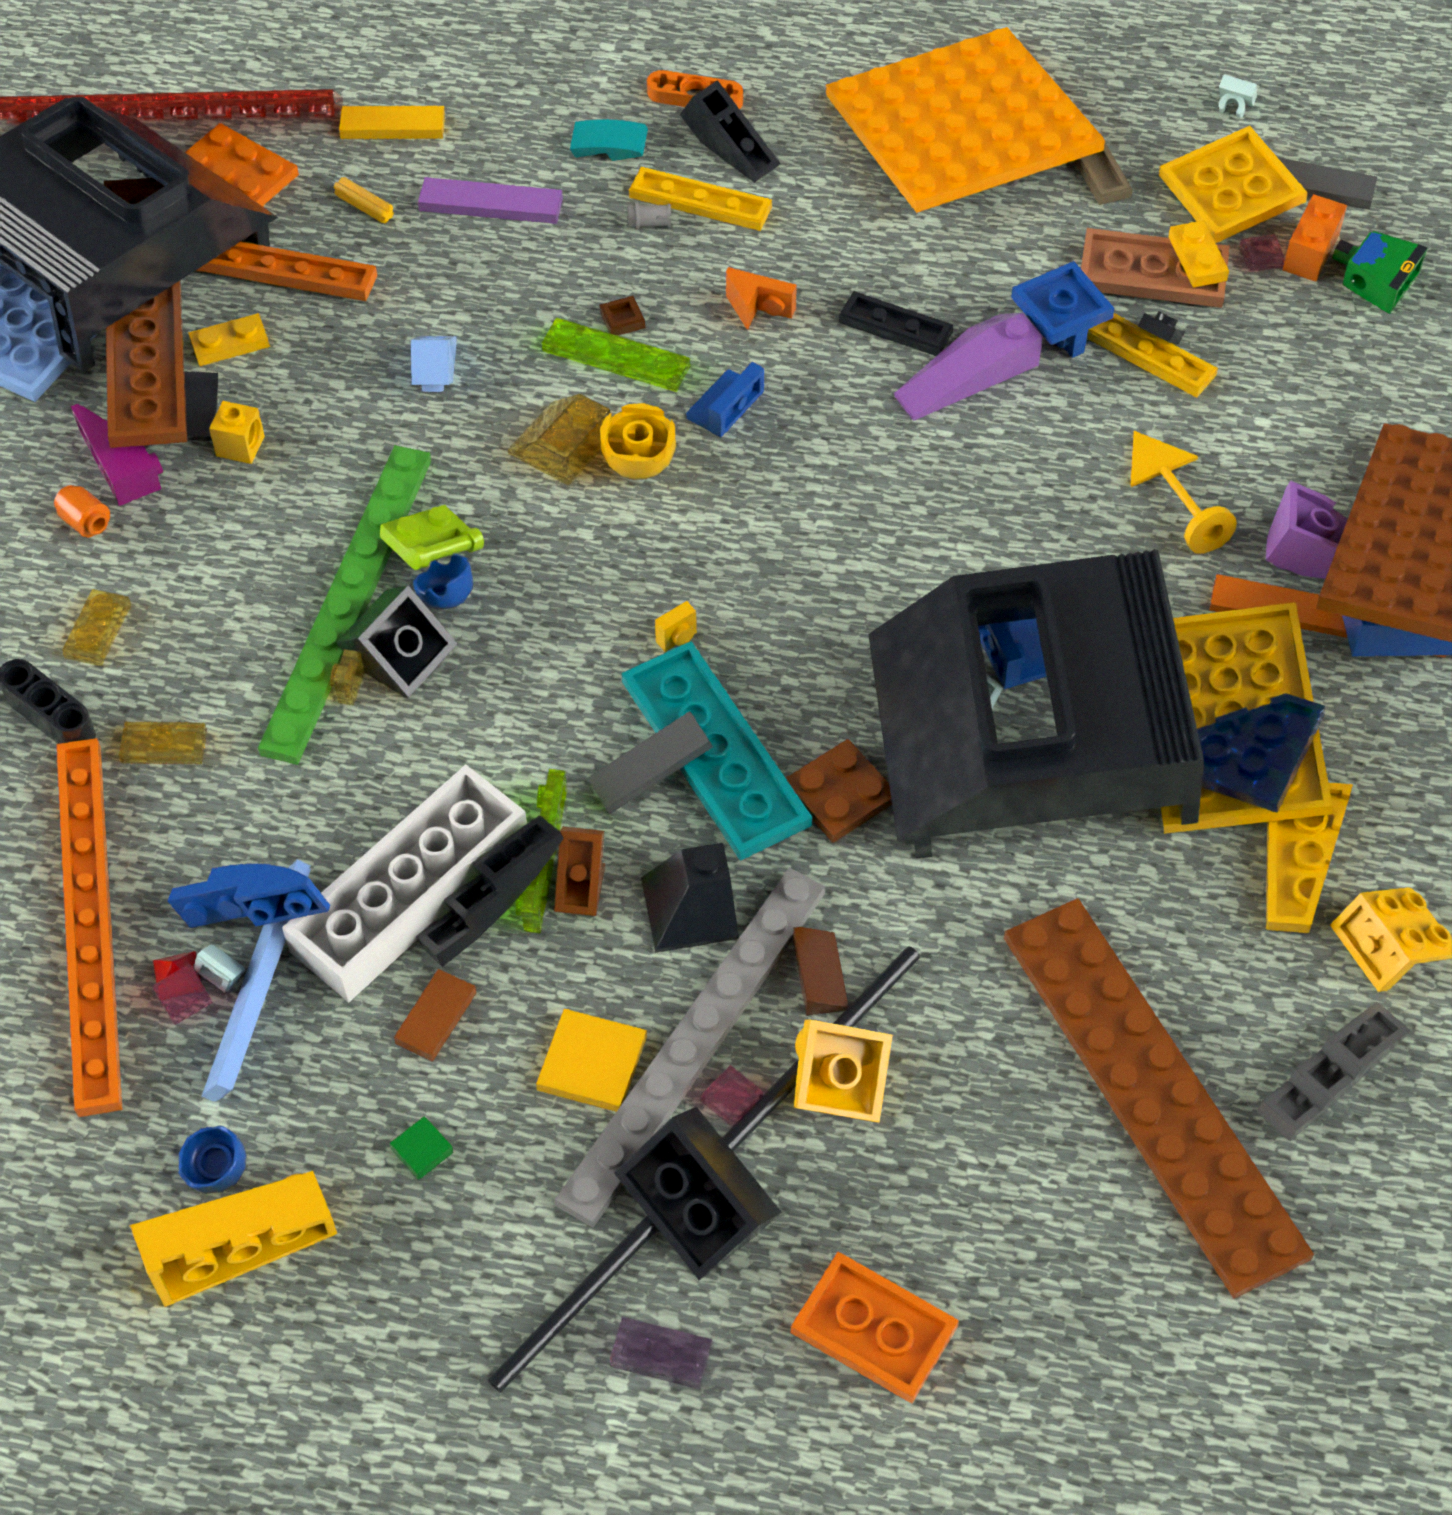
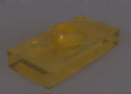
M124 722L119 751L121 763L202 764L207 736L205 723Z

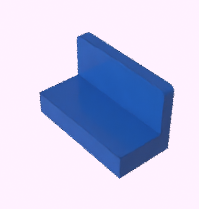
M751 362L741 374L730 369L726 370L687 411L686 418L721 438L764 392V368Z

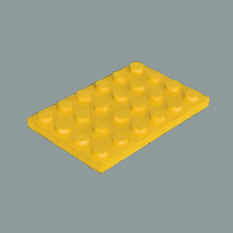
M1296 602L1173 618L1204 765L1198 823L1181 825L1177 805L1160 807L1164 834L1332 814V799Z

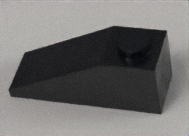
M718 80L693 96L680 113L682 119L702 144L754 183L781 164Z

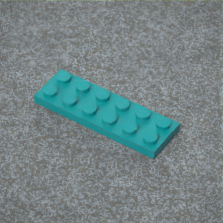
M692 641L621 673L623 685L655 733L690 711L713 746L711 749L680 768V771L740 861L812 826L811 814Z

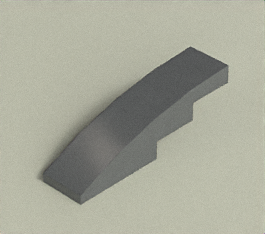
M1378 1002L1374 1003L1327 1039L1322 1049L1293 1072L1289 1081L1265 1098L1256 1112L1286 1139L1291 1141L1333 1106L1409 1034L1410 1029Z

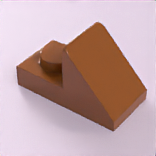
M563 826L560 830L564 839L559 845L554 912L596 916L606 866L605 863H602L605 831Z

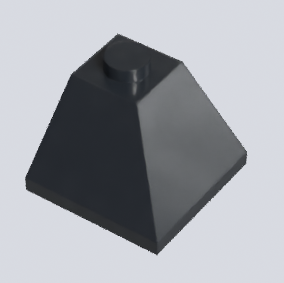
M723 843L681 849L641 877L655 953L739 939L731 877Z

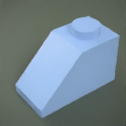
M419 336L411 339L412 385H421L423 392L444 391V385L453 383L456 336Z

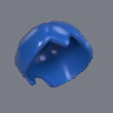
M453 553L448 564H441L434 560L426 572L419 574L413 581L415 593L428 608L437 610L450 609L464 603L473 590V577L468 558L458 553Z
M218 1125L201 1128L186 1138L179 1152V1175L189 1187L204 1194L223 1193L237 1184L246 1169L247 1155L244 1145L236 1134L224 1126Z

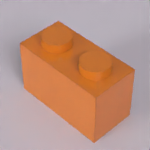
M1313 194L1289 241L1282 271L1315 282L1317 281L1340 235L1347 205Z

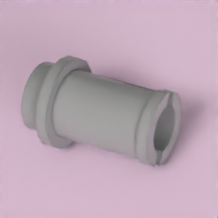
M635 202L634 205H628L627 207L628 227H635V230H639L642 226L671 227L670 204L639 205V202Z

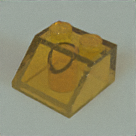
M580 393L553 401L510 446L508 454L569 486L601 451L600 427L605 417L611 413L610 409Z

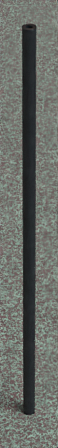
M907 946L833 1024L854 1027L920 959L919 953L913 947ZM799 1059L722 1137L733 1152L796 1087ZM648 1215L490 1376L488 1382L499 1393L522 1372L655 1234L658 1228Z

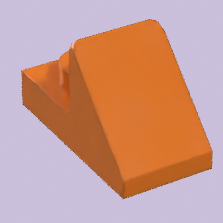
M730 267L727 268L726 297L746 329H749L757 310L764 311L772 316H783L792 319L796 310V284Z

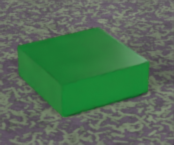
M425 1116L389 1143L391 1150L418 1180L454 1153L452 1145Z

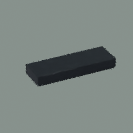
M853 291L839 314V323L934 356L943 351L953 333L952 324Z

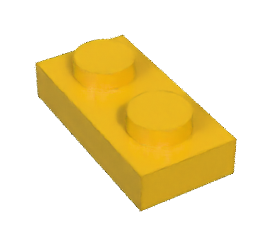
M1204 220L1170 227L1169 240L1193 288L1227 281L1229 269Z
M259 313L188 332L199 367L270 347Z

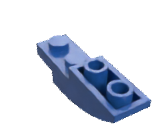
M249 863L212 868L207 881L172 888L168 898V903L190 928L246 916L249 917L255 926H261L328 912L330 908L328 901L309 877L298 871L270 864Z

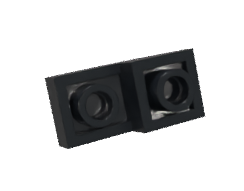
M184 371L187 440L212 441L209 427L218 410L219 375L218 373Z

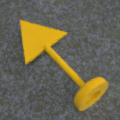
M1134 431L1131 487L1162 475L1194 516L1186 526L1184 534L1186 544L1190 550L1196 554H1204L1222 547L1230 540L1236 530L1237 521L1233 513L1222 506H1213L1201 511L1171 472L1174 469L1198 460V456Z

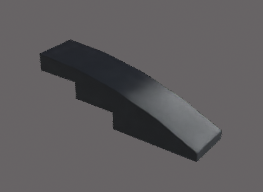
M539 815L473 862L472 865L478 876L444 900L450 912L416 936L422 948L443 967L475 942L513 905L537 877L564 839L561 832Z

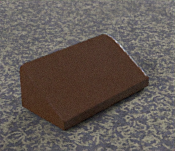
M793 927V946L806 1016L845 1011L849 1005L835 932L806 927Z

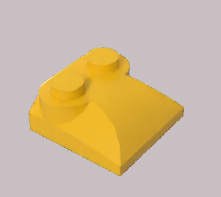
M805 1020L804 1027L798 1033L795 1041V1049L799 1061L794 1108L880 1123L893 1035L817 1020Z

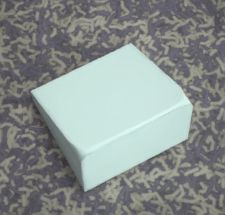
M209 945L198 953L193 967L197 973L224 993L229 992L245 972V968L214 945Z

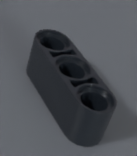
M13 659L0 667V687L7 703L57 744L96 738V732L86 707L31 663L24 659Z

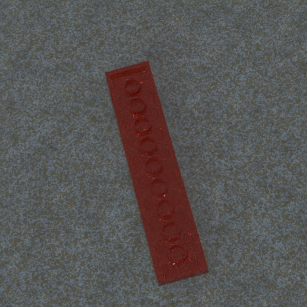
M334 89L0 97V121H6V124L12 125L21 124L27 121V118H32L64 98L83 97L97 107L126 116L136 115L138 118H143V121H164V115L177 117V120L191 121L198 120V114L211 116L213 120L232 119V113L246 115V119H266V112H274V114L280 115V118H300V112H309L314 114V117L323 118L335 117L334 111H341L343 97Z

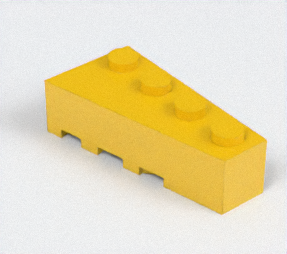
M313 1171L293 1174L280 1181L130 1225L146 1272L164 1307L338 1234Z

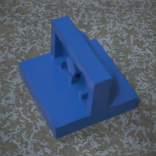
M1075 261L1012 287L1011 298L1048 343L1064 348L1072 358L1085 352L1088 329L1112 319L1115 308Z

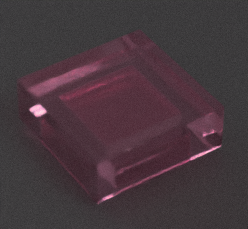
M1275 234L1241 239L1239 247L1249 272L1283 268L1285 258Z
M190 964L151 986L174 1025L213 1003Z
M730 1065L701 1094V1102L733 1127L763 1096V1091Z

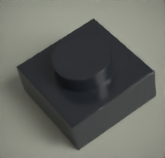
M1158 311L1156 316L1144 313L1138 324V327L1174 344H1179L1185 333L1184 330L1176 327L1177 319L1161 311Z

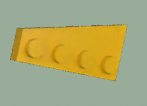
M1329 783L1333 813L1330 815L1267 822L1266 930L1310 932L1353 784Z

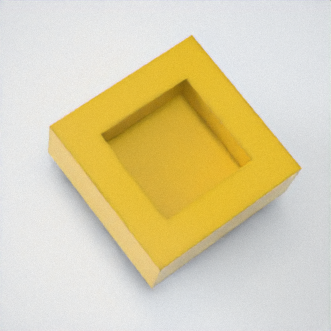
M688 601L655 619L656 643L664 652L676 645L681 646L688 643L694 634L697 633L696 610Z

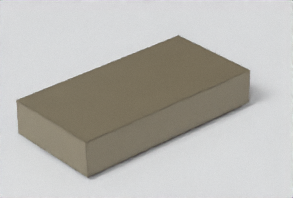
M1106 143L1104 151L1074 160L1099 205L1132 197L1133 189Z

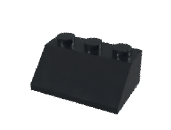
M697 1106L672 1117L614 1172L698 1280L704 1278L746 1245L782 1213Z

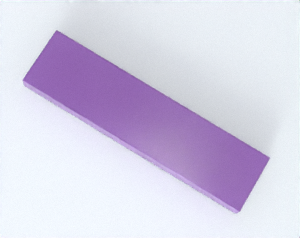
M425 177L418 200L419 211L557 224L563 195L562 190Z

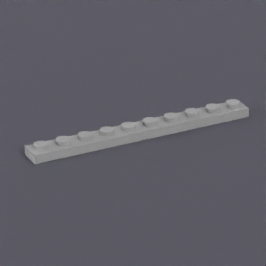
M790 867L557 1195L555 1205L594 1228L623 1186L614 1172L669 1120L793 941V927H802L824 896V885Z

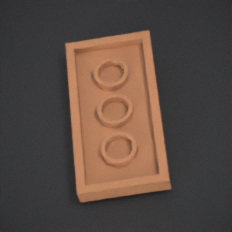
M1087 228L1081 269L1101 293L1222 308L1226 281L1193 288L1169 238ZM1216 244L1228 267L1230 245Z

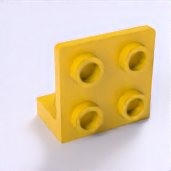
M1410 887L1360 893L1330 924L1378 992L1391 989L1415 964L1452 959V937L1449 931L1436 921L1427 909L1425 899Z

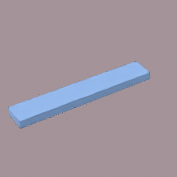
M297 859L289 869L298 871L308 877L311 865ZM290 920L263 925L201 1097L216 1102L233 1090L286 941L282 927Z

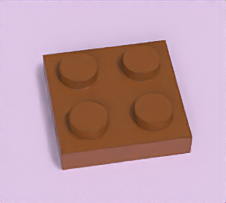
M846 739L786 777L795 793L811 814L814 823L832 843L892 805L889 783L849 739Z

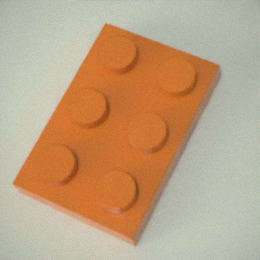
M222 123L215 126L185 152L261 206H264L299 175L297 165Z
M838 1251L792 1323L790 1333L912 1404L956 1331L959 1320Z

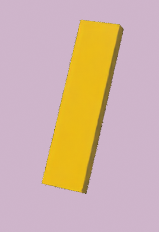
M640 167L629 188V198L656 205L670 204L671 209L761 231L772 209V199L645 167Z
M1115 313L1112 319L1088 329V340L1196 398L1217 375V367L1155 336Z

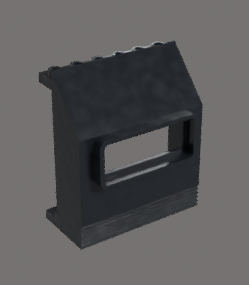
M83 97L64 98L0 136V264L48 299L59 354L82 372H86L95 366L90 340L94 335L240 241L244 242L248 239L253 244L270 247L268 223L278 218L276 215L136 118L97 107ZM105 144L118 153L119 159L122 161L127 159L137 167L139 173L143 171V175L146 178L151 176L165 187L137 204H129L72 162L100 145Z
M1154 549L1151 552L1146 550L1143 553L1138 551L1135 554L1129 552L1127 555L1121 553L1119 556L1106 555L952 576L868 634L897 841L905 840L906 845L914 844L916 859L932 857L931 837L1165 806H1178L1181 825L1198 823L1204 758L1158 550ZM1036 618L1057 736L998 744L978 626Z

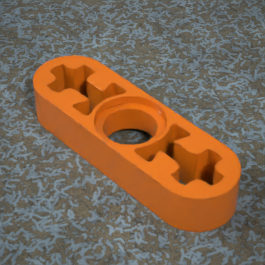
M666 70L655 71L647 77V95L652 101L657 103L685 107L691 98L695 96L688 94L689 90L699 89L702 91L718 80L738 108L741 109L743 106V87L738 82Z

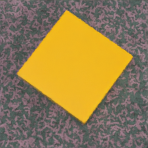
M564 1008L536 1082L537 1091L617 1112L626 1099L647 1039V1030Z

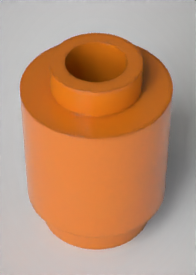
M74 485L65 486L57 493L54 499V507L58 516L83 537H93L106 529L110 519L109 508L85 488Z

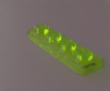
M557 317L541 342L543 352L674 392L678 391L691 367L689 357Z
M549 769L546 785L539 784L537 809H541L540 816L560 831L568 792L565 770ZM556 850L537 877L516 900L515 912L516 916H522L524 932L541 933Z

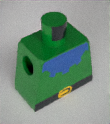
M1373 231L1367 235L1359 247L1341 239L1333 252L1332 259L1347 266L1342 283L1343 286L1381 310L1391 314L1420 273L1428 248Z

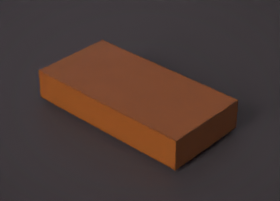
M438 969L395 1034V1044L433 1062L476 995L475 985Z

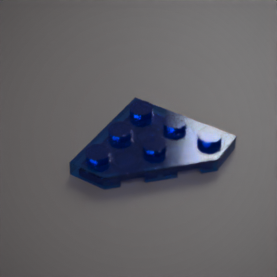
M1284 693L1270 698L1269 704L1249 711L1247 707L1216 717L1215 723L1198 728L1197 731L1204 758L1202 788L1278 813L1323 720L1325 705Z

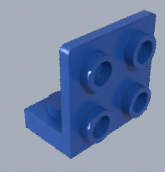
M1036 618L978 626L981 644L1003 689L1046 677Z

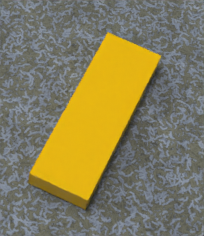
M342 106L339 126L340 139H443L445 109L444 106Z

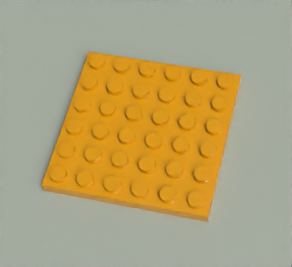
M1008 27L996 29L974 38L964 39L952 45L936 48L930 52L905 58L886 66L873 68L870 71L826 84V95L916 213L1104 151L1105 139Z

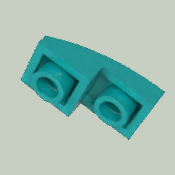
M596 119L576 121L570 151L575 158L607 153L612 161L642 157L648 127L643 123L625 120Z

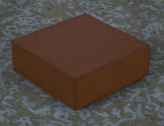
M634 295L599 305L600 314L611 337L646 328L645 319Z

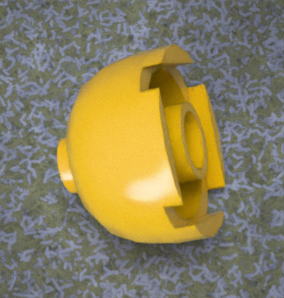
M645 403L627 404L621 407L622 412L615 414L613 417L611 413L606 416L600 427L601 450L609 467L625 478L642 480L658 475L670 464L676 448L675 424L672 419L670 422L664 416L662 409Z

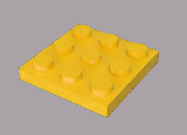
M1247 126L1165 163L1159 169L1160 178L1196 221H1205L1215 243L1305 203L1307 199V191L1251 126Z

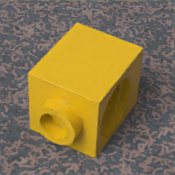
M222 401L209 427L216 457L252 464L265 437L258 408Z

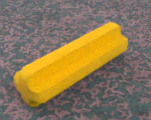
M341 177L338 182H335L333 188L335 189L334 194L381 223H387L393 217V206L346 177Z

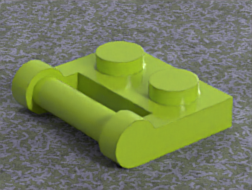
M446 505L433 507L383 523L380 528V538L414 570L428 567L431 561L450 556L453 553L465 550L472 553L481 550L484 546V539L480 530L476 527L469 528Z

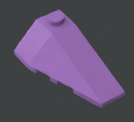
M1023 313L999 314L969 327L900 387L894 396L913 421L1039 366L1043 337Z
M1290 481L1267 535L1266 561L1273 563V565L1280 569L1289 570L1301 576L1326 579L1348 518L1333 509L1336 502L1327 496Z

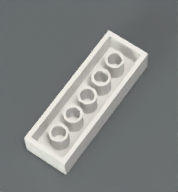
M465 764L321 892L330 904L328 912L291 919L282 927L290 953L349 1003L417 941V935L437 922L449 911L444 900L478 876L472 865L473 862L527 824L525 810Z

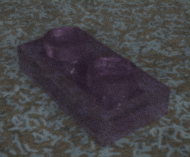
M622 1317L609 1359L610 1367L700 1390L713 1346L712 1339Z

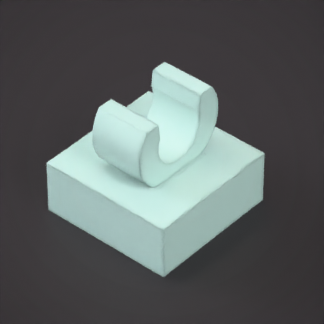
M1224 74L1219 85L1221 98L1219 101V112L1224 113L1229 103H1236L1239 106L1236 111V117H1243L1246 110L1245 105L1253 107L1255 103L1257 84Z

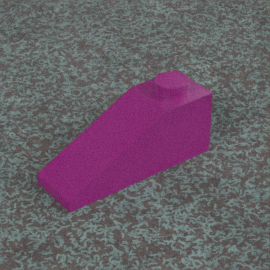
M79 404L71 406L78 430L119 506L162 489L158 475L163 473V469L155 452L148 454L144 445L110 448L107 420Z

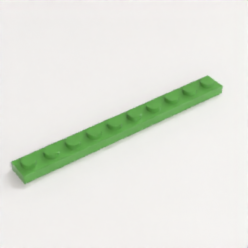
M394 445L259 744L260 756L296 765L299 764L346 657V654L336 642L366 611L393 550L380 538L381 524L408 516L430 466V452Z

